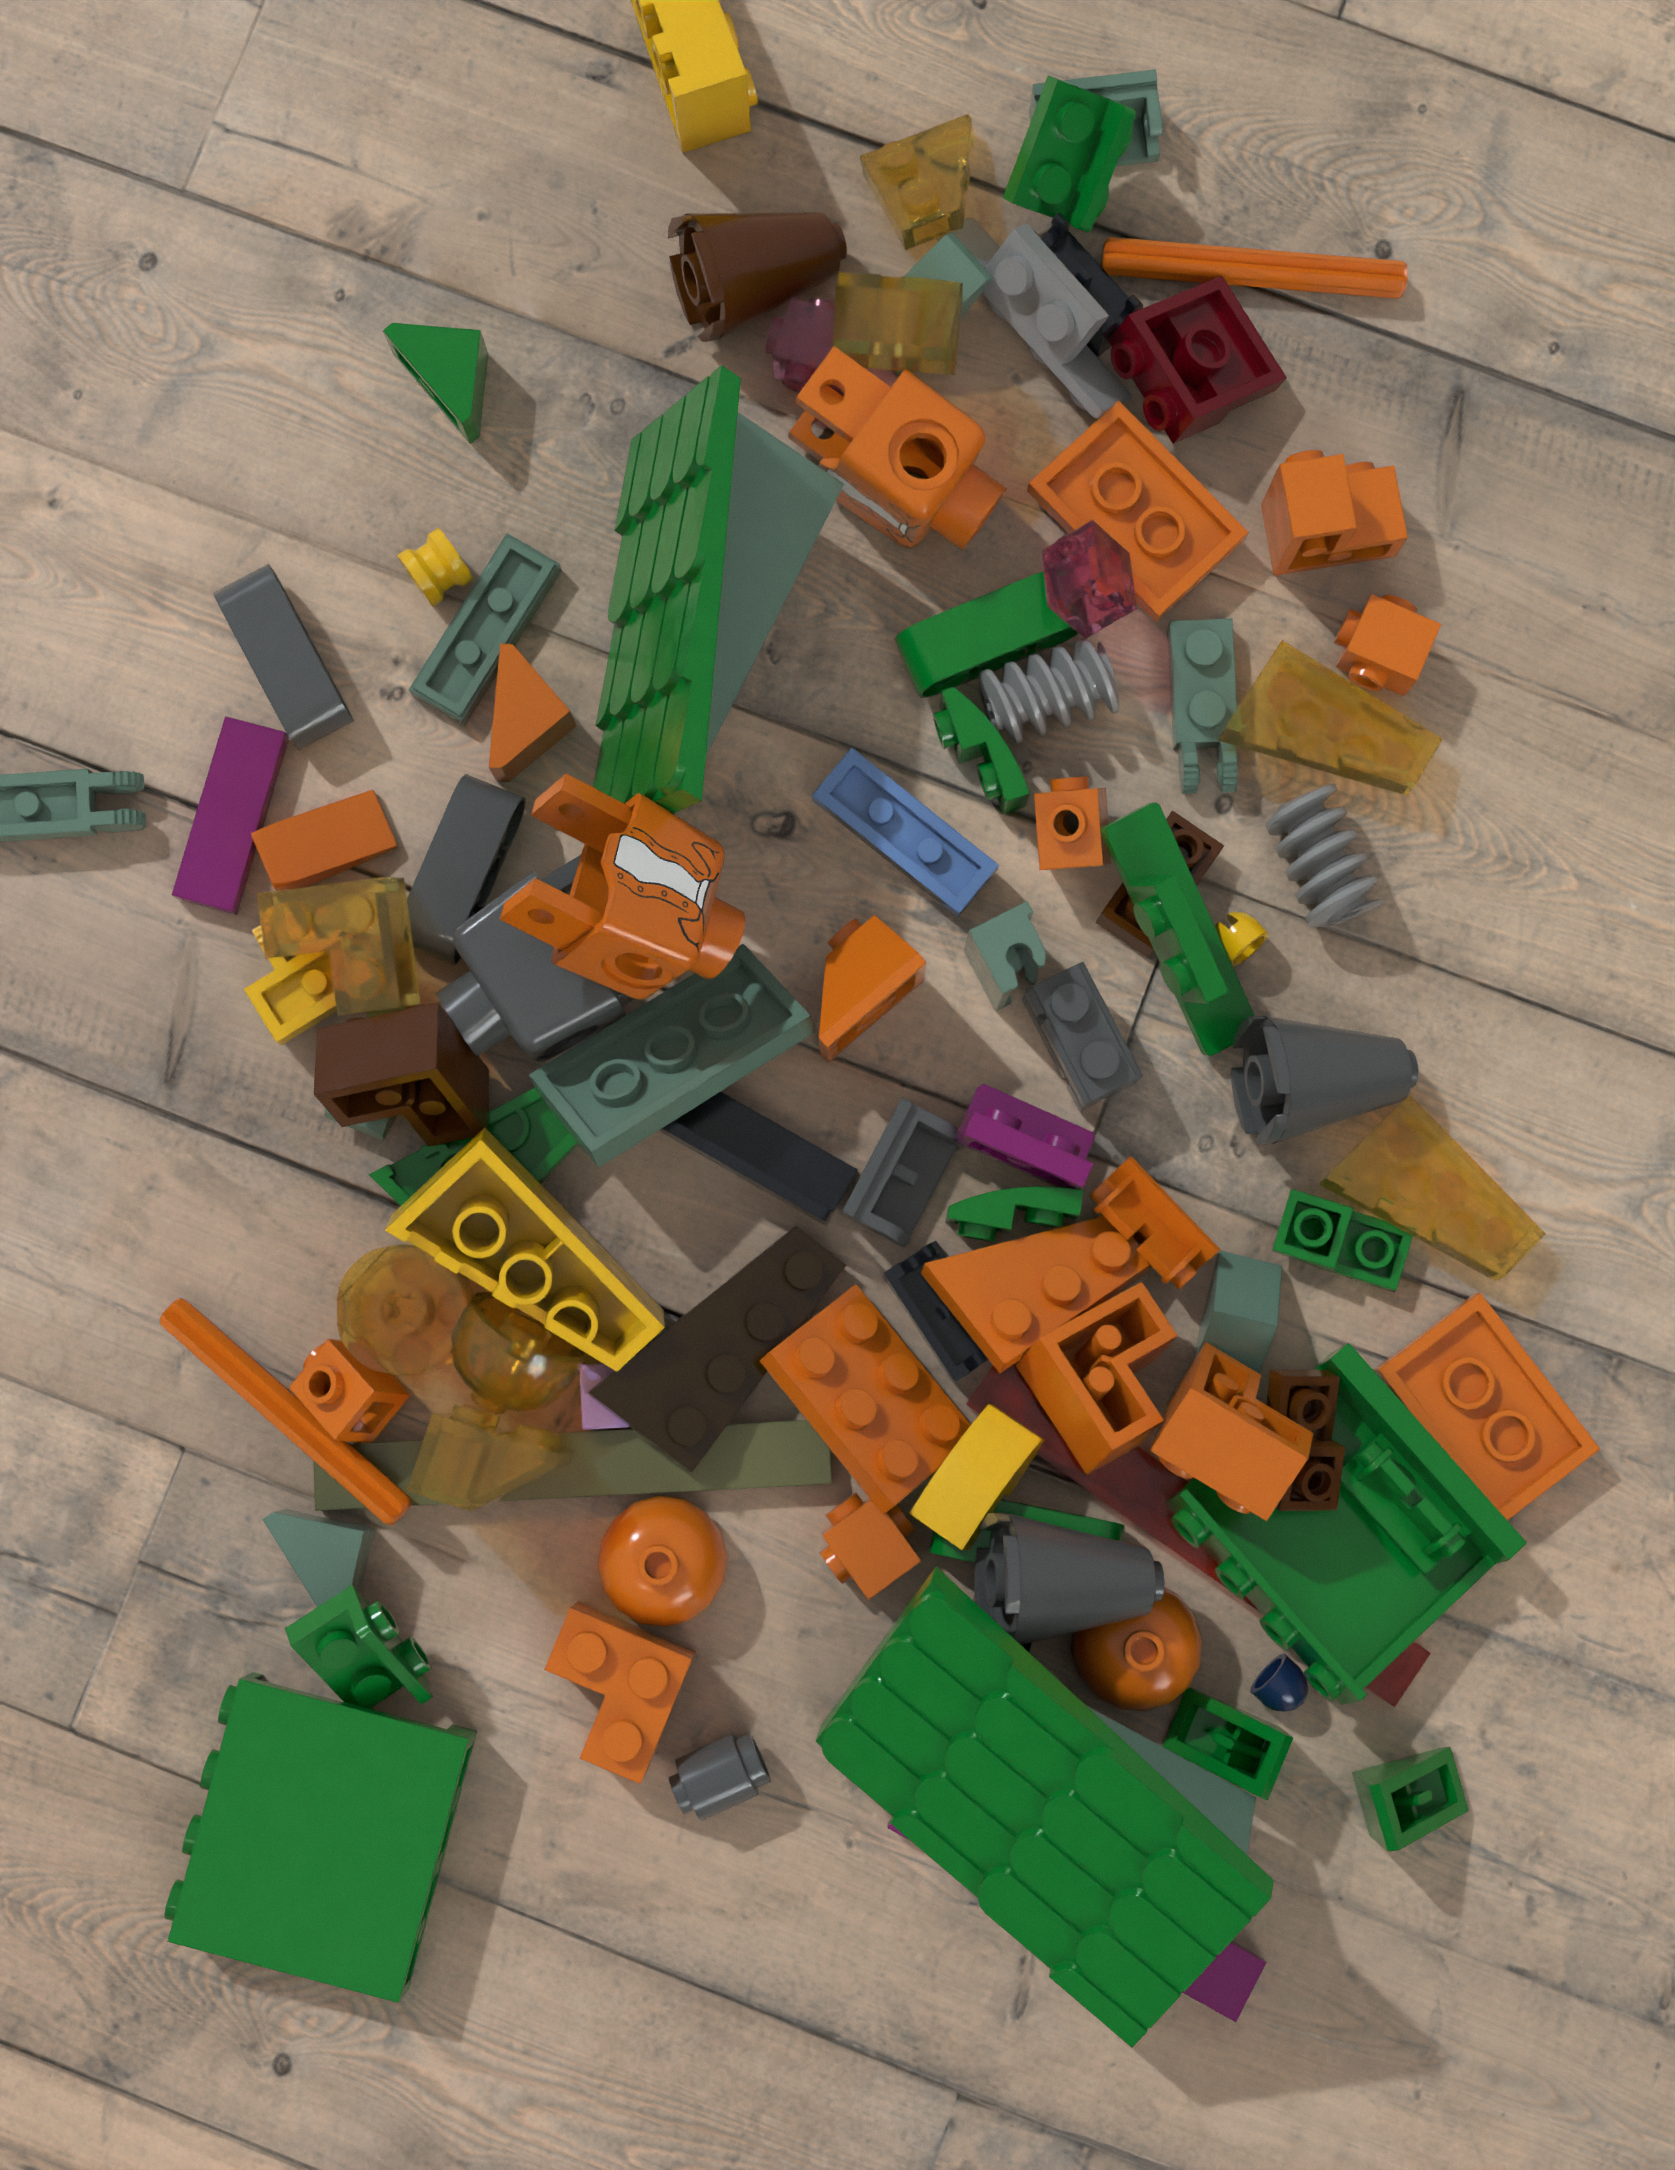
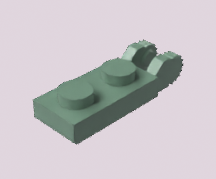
M1232 618L1170 621L1167 626L1173 749H1178L1182 794L1197 793L1198 785L1200 784V767L1198 765L1196 748L1217 747L1218 764L1216 774L1221 792H1236L1238 784L1236 745L1239 742Z
M89 769L0 775V842L97 836V831L114 833L146 828L145 812L135 809L96 811V793L132 794L144 790V775L135 771L93 773Z

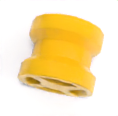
M439 527L427 534L424 545L416 550L406 548L397 555L408 575L432 607L443 601L445 591L452 586H465L474 580L464 561Z

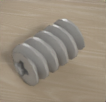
M1077 640L1074 645V660L1064 647L1058 646L1053 648L1050 655V668L1040 655H1030L1027 659L1026 676L1015 662L1005 663L1002 683L992 670L985 669L979 674V688L987 718L999 733L1000 730L1006 729L1016 744L1023 742V725L1028 721L1031 722L1040 736L1047 735V716L1051 714L1056 716L1064 729L1071 727V708L1078 706L1088 721L1095 720V700L1098 699L1104 701L1112 714L1119 712V695L1116 679L1107 653L1100 642H1098L1096 651L1088 640Z
M1335 783L1313 789L1286 802L1278 808V812L1265 825L1269 835H1287L1275 848L1279 858H1298L1285 871L1289 881H1308L1295 894L1299 904H1318L1305 917L1309 927L1337 925L1356 918L1385 902V899L1365 900L1364 894L1378 882L1375 876L1355 877L1354 871L1368 859L1366 854H1346L1344 848L1357 837L1355 829L1336 831L1334 825L1347 814L1345 806L1326 808L1323 803L1337 791Z

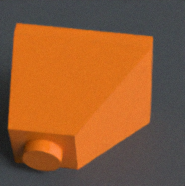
M873 915L863 925L856 918L851 920L828 941V945L833 950L826 956L819 1028L820 1054L828 1063L924 981L927 962L913 947L876 915Z

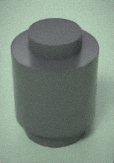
M732 1733L675 1759L678 1773L669 1777L671 1789L683 1814L694 1810L700 1821L759 1795L758 1788L771 1782L765 1761L751 1733L737 1739Z

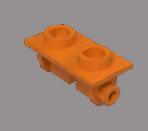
M1132 1156L1089 1195L1097 1204L1093 1210L1097 1214L1101 1212L1126 1240L1133 1236L1140 1244L1136 1250L1162 1276L1160 1280L1164 1284L1171 1281L1178 1290L1197 1273L1201 1266L1220 1251V1248Z

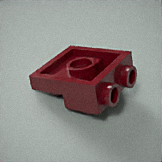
M1223 276L1214 278L1129 314L1109 340L1112 346L1110 358L1114 370L1123 379L1132 378L1144 397L1143 413L1146 421L1156 431L1165 430L1173 444L1219 424L1231 410L1276 391L1287 378Z

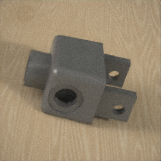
M581 855L541 879V881L570 895ZM534 871L462 923L453 934L454 946L470 971L436 992V995L476 1056H479L512 1035L516 1043L532 1060L545 1062L624 1017L626 1013L622 1007L634 1000L632 997L553 965L551 963L553 946L499 920L504 903L534 878L539 879Z

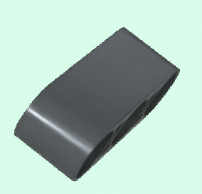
M270 564L213 592L225 619L278 719L298 751L354 722L340 692Z
M465 774L460 779L401 911L395 929L394 938L396 942L452 965H456L459 962L461 956L454 946L453 934L462 923L484 908L522 820L526 804L525 797L468 774Z

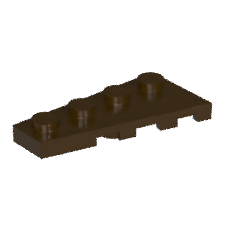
M795 1226L653 1341L644 1346L618 1372L614 1371L586 1394L685 1470L693 1472L767 1373L760 1360L802 1326L847 1265Z

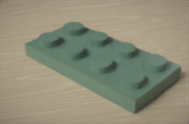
M741 944L725 969L715 978L707 980L695 973L532 1072L529 1076L539 1096L599 1168L815 1033V1028L811 1015L744 944Z

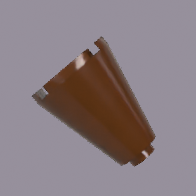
M822 212L687 213L672 218L668 227V239L679 236L680 254L669 256L677 296L689 325L700 322L705 330L697 336L702 342L719 340L837 275L840 269V260H844L847 255L846 241L840 225L837 222L831 223L829 218Z

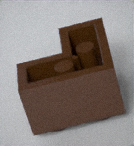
M439 1002L427 1005H411L404 1010L368 1018H352L341 1024L317 1029L314 1096L341 1127L403 1115L428 1147L472 1138L483 1128L488 1130L489 1069L482 1059L471 1050L456 1028L455 1023Z

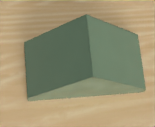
M1221 1250L1218 1252L1193 1360L1204 1343L1207 1342L1260 1374L1278 1326L1281 1265Z
M288 1509L273 1512L262 1519L317 1607L350 1585H353L361 1593L375 1528Z

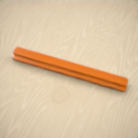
M1109 237L1105 240L1101 267L1108 275L1199 283H1205L1223 276L1228 285L1395 299L1402 297L1408 281L1407 263L1399 260Z
M179 1298L172 1302L162 1313L159 1321L164 1329L383 1523L392 1526L406 1514L412 1501L404 1491L347 1441L334 1440L294 1394L185 1299Z

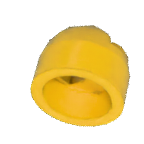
M1231 912L1226 915L1231 925L1229 929L1220 922L1215 924V928L1233 967L1240 965L1252 956L1269 936V932L1259 921L1245 912Z

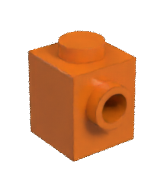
M1371 594L1360 612L1349 608L1340 626L1334 643L1344 647L1336 667L1349 672L1348 678L1360 687L1372 691H1382L1383 688L1405 696L1418 680L1441 623L1417 614V608L1403 598L1393 595H1383L1380 598Z
M1083 776L1050 779L1051 792L1034 793L1039 870L1111 864V854L1101 835L1102 827L1109 824L1106 788L1089 789V777ZM1071 811L1076 814L1079 820V826L1075 833L1069 830L1066 823L1067 816Z
M327 1339L324 1344L316 1347L307 1356L303 1364L304 1369L289 1386V1389L334 1440L372 1443L410 1396L406 1389L365 1344Z
M856 1492L825 1515L831 1526L822 1532V1536L828 1543V1546L819 1552L841 1584L852 1577L868 1600L921 1562L919 1555L906 1539L908 1535L915 1531V1528L898 1504L885 1514H882L870 1498L863 1502Z

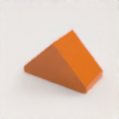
M500 643L489 769L496 781L510 782L574 729L576 724L571 711L513 644Z

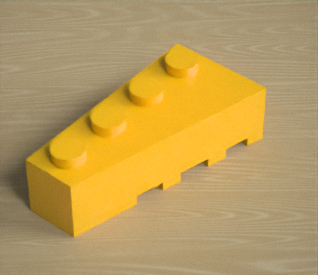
M630 0L682 153L751 132L750 107L758 105V98L750 71L747 67L744 68L738 52L739 43L729 12L723 13L719 0Z
M483 1128L391 1215L385 1231L404 1243L408 1241L433 1256L435 1262L455 1274L461 1273L492 1292L491 1296L512 1309L516 1307L545 1325L544 1328L616 1372L665 1328L664 1310L486 1128Z

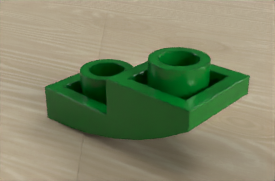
M955 687L942 690L940 698L941 711L933 713V721L943 749L954 747L959 764L983 756L984 762L976 764L979 781L987 800L997 798L1002 815L1026 807L1030 792L1012 752L1000 733L982 711Z
M1035 1186L991 1191L950 1205L947 1209L945 1222L958 1224L957 1236L987 1242H995L996 1231L1008 1233L1011 1230L1015 1209L1026 1211L1024 1222L1052 1228H1062L1064 1218L1075 1220L1080 1216L1084 1190Z
M1291 1189L1272 1251L1323 1270L1395 1293L1415 1229L1355 1212L1353 1207Z

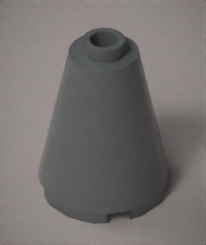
M1249 1016L1240 1023L1234 1037L1233 1049L1244 1048L1243 1067L1231 1068L1234 1104L1244 1132L1246 1134L1257 1133L1259 1135L1254 1141L1257 1145L1275 1144L1402 1102L1407 1098L1410 1088H1413L1418 1080L1416 1056L1413 1051L1407 1050L1404 1042L1399 1038L1268 1016Z
M1005 1512L988 1513L982 1522L980 1531H992L989 1548L976 1549V1604L1020 1645L1148 1615L1152 1610L1154 1602L1161 1601L1165 1585L1163 1567L1159 1561H1153L1152 1554L1148 1548Z

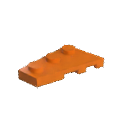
M1104 1216L1063 1226L1062 1228L927 1262L924 1264L921 1274L1001 1374L1021 1360L1040 1337L1107 1301L1146 1274L1151 1265L1136 1250L1139 1244L1132 1236L1126 1240Z

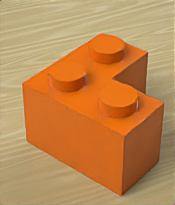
M1320 450L1299 452L1286 458L1285 463L1279 464L1261 503L1274 576L1396 557L1408 538L1394 465L1375 468L1372 462H1357L1345 465L1344 454L1324 457L1323 452Z
M1142 1282L1043 1335L1016 1365L1086 1475L1091 1474L1137 1447L1164 1421L1134 1373L1150 1365L1178 1335Z
M1205 1342L1167 1401L1162 1415L1164 1421L1158 1426L1150 1451L1159 1456L1161 1463L1175 1475L1185 1479H1192L1194 1477L1216 1490L1218 1497L1233 1510L1244 1514L1252 1512L1267 1521L1308 1460L1313 1433L1256 1399L1262 1377L1261 1374Z
M580 1602L570 1607L544 1670L605 1695L579 1759L641 1784L696 1651Z

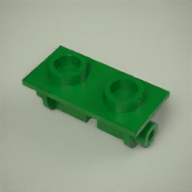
M1382 1433L1374 1438L1342 1468L1341 1484L1423 1575H1426L1444 1557L1449 1558L1466 1543L1465 1537L1471 1533L1470 1529Z

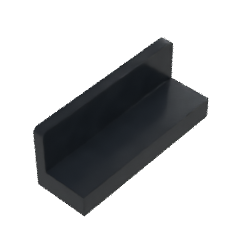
M722 1092L717 1093L660 1129L663 1134L827 1226L858 1171L853 1166Z

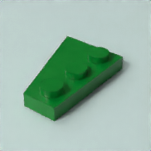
M535 1088L488 1112V1131L540 1184L579 1145L539 1096ZM474 1137L429 1147L426 1144L415 1153L392 1165L387 1164L368 1175L402 1206Z

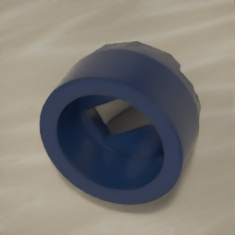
M1281 1654L1274 1658L1260 1672L1251 1686L1250 1693L1271 1710L1293 1711L1304 1703L1308 1694V1681L1301 1668L1286 1654Z

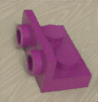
M981 1084L975 1090L954 1142L1055 1187L1078 1190L1084 1187L1093 1163L1087 1161L1086 1158L1095 1136L1093 1132L986 1084Z

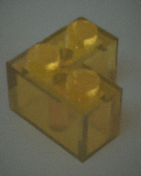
M380 877L257 893L265 959L329 952L337 1016L421 1004L404 878Z

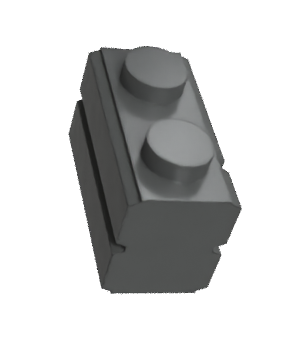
M1084 962L1076 964L1025 991L1022 1001L1062 1079H1068L1070 1084L1067 1089L1079 1112L1132 1086L1142 1077Z

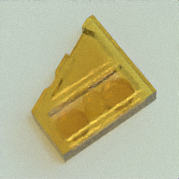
M969 113L860 155L863 175L905 250L962 229L964 226L966 211L964 194L968 190L970 180L968 160L970 146H974L975 141L972 118Z

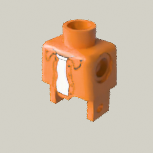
M833 346L796 397L795 403L805 411L789 431L788 438L820 461L818 467L844 484L836 500L839 504L904 548L917 547L929 531L933 529L963 551L978 533L1007 490L1005 486L974 465L985 443V433L982 427L907 369L901 373L892 387H890ZM828 385H834L838 387L842 391L844 397ZM821 421L834 431V435L826 440L819 439L812 433L811 427L815 422ZM906 471L915 472L921 475L924 479L915 478L909 475Z
M567 773L535 799L531 816L584 843L570 895L534 878L504 903L499 920L553 946L554 950L551 958L553 965L634 999L641 1000L650 997L688 970L710 980L725 969L740 944L746 919L743 911L715 897L725 860L724 848L717 840L640 793L624 804Z

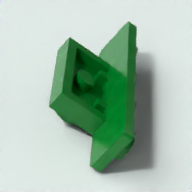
M1156 802L1148 803L1103 826L1101 835L1132 900L1137 923L1149 938L1158 957L1164 982L1175 995L1200 1052L1206 1056H1213L1234 1045V1037L1240 1023L1249 1016H1255L1161 806Z

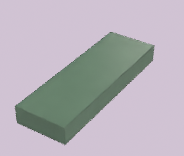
M506 533L409 688L412 696L465 726L497 675L500 643L516 645L561 573L560 564Z

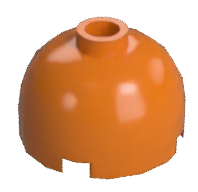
M659 1495L634 1502L613 1519L601 1539L598 1569L603 1590L620 1612L640 1624L668 1627L692 1620L712 1604L725 1581L728 1554L722 1531L706 1511L685 1498Z
M1164 1587L1161 1601L1154 1602L1152 1610L1148 1615L1072 1633L1071 1652L1079 1676L1098 1698L1119 1709L1148 1711L1170 1704L1189 1688L1201 1663L1202 1636L1195 1614L1177 1593Z

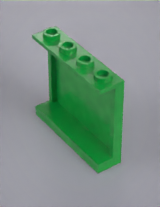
M1349 1343L1330 1353L1313 1369L1328 1370L1340 1376L1332 1440L1345 1447L1343 1467L1382 1433L1470 1529L1471 1533L1465 1537L1466 1543L1449 1558L1444 1557L1426 1575H1423L1342 1484H1340L1337 1510L1279 1511L1275 1508L1267 1521L1252 1512L1244 1514L1233 1510L1218 1497L1216 1490L1194 1477L1165 1502L1175 1514L1171 1518V1522L1178 1533L1193 1547L1199 1548L1202 1545L1219 1564L1215 1568V1572L1224 1586L1240 1599H1243L1245 1596L1248 1597L1263 1615L1259 1622L1266 1634L1282 1649L1288 1650L1291 1647L1308 1666L1304 1674L1312 1687L1326 1700L1333 1702L1337 1699L1341 1705L1360 1702L1367 1694L1363 1689L1495 1564L1510 1560L1527 1544L1523 1537Z
M252 1672L240 1678L237 1686L229 1685L220 1706L218 1723L226 1725L220 1750H211L202 1772L200 1788L209 1791L202 1816L195 1814L192 1817L185 1834L182 1853L190 1855V1860L184 1881L179 1879L175 1881L166 1903L164 1918L173 1921L167 1942L399 2003L410 1988L477 1730L454 1724L447 1729L261 1681L263 1674Z

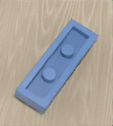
M852 747L812 794L813 802L958 918L998 870L999 865Z

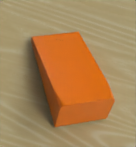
M373 789L275 822L251 833L274 889L283 897L399 848Z

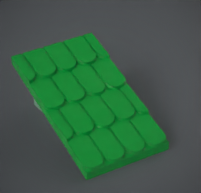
M723 365L713 371L710 377L707 376L690 390L687 396L684 395L667 409L664 415L661 414L644 428L643 432L638 433L631 439L614 529L615 532L622 535L608 608V619L614 624L595 725L603 731L593 787L624 804L640 793L673 814L702 801L706 756L844 486L841 481L738 412L741 378Z
M936 1566L820 1726L815 1742L822 1747L823 1755L828 1762L892 1815L890 1824L978 1898L979 1906L986 1915L1050 1968L1049 1978L1131 2048L1147 2033V2029L1151 2028L1176 2002L1181 1993L1185 1992L1215 1960L1216 1955L1220 1954L1251 1921V1918L1256 1916L1271 1900L1274 1880L1247 1856L1256 1797L1085 1705Z

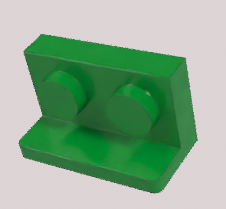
M1048 75L1003 199L1051 218L1057 213H1061L1071 226L1089 233L1095 219L1102 214L1108 202V185L1118 159L1126 152L1131 142L1135 109Z
M350 1585L285 1628L290 1646L345 1703L370 1709L402 1687H405L421 1705L433 1698L424 1675L432 1667L422 1647L412 1636L403 1641L398 1635L400 1633L399 1628L386 1606L380 1600L370 1604L353 1585Z

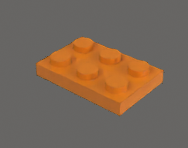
M1117 401L1113 407L1105 412L1028 484L1027 492L1155 623L1246 540L1249 533L1120 401Z
M857 1284L848 1289L760 1360L761 1364L882 1514L896 1506L933 1474L971 1426Z
M1480 1292L1474 1293L1374 1369L1375 1373L1507 1520L1600 1450L1596 1442Z

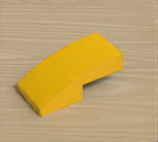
M988 1404L946 1457L909 1514L962 1551L970 1550L981 1532V1525L987 1514L993 1513L1003 1495L1012 1494L1045 1439L993 1404Z

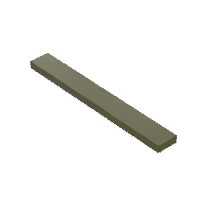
M807 1420L728 1424L693 1472L685 1470L633 1429L350 1444L411 1498V1506L832 1484L830 1448ZM313 1461L315 1511L366 1508Z

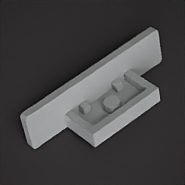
M973 218L941 228L935 236V240L939 242L946 234L953 232L992 275L993 280L982 292L988 299L990 308L997 316L1010 323L1026 341L1032 356L1041 364L1048 366L1066 386L1070 398L1078 407L1089 412L1092 417L1100 418L1117 401H1120L1123 405L1129 401L1131 394L1086 345L1108 319L1109 315L1028 224L1014 228L1000 247Z

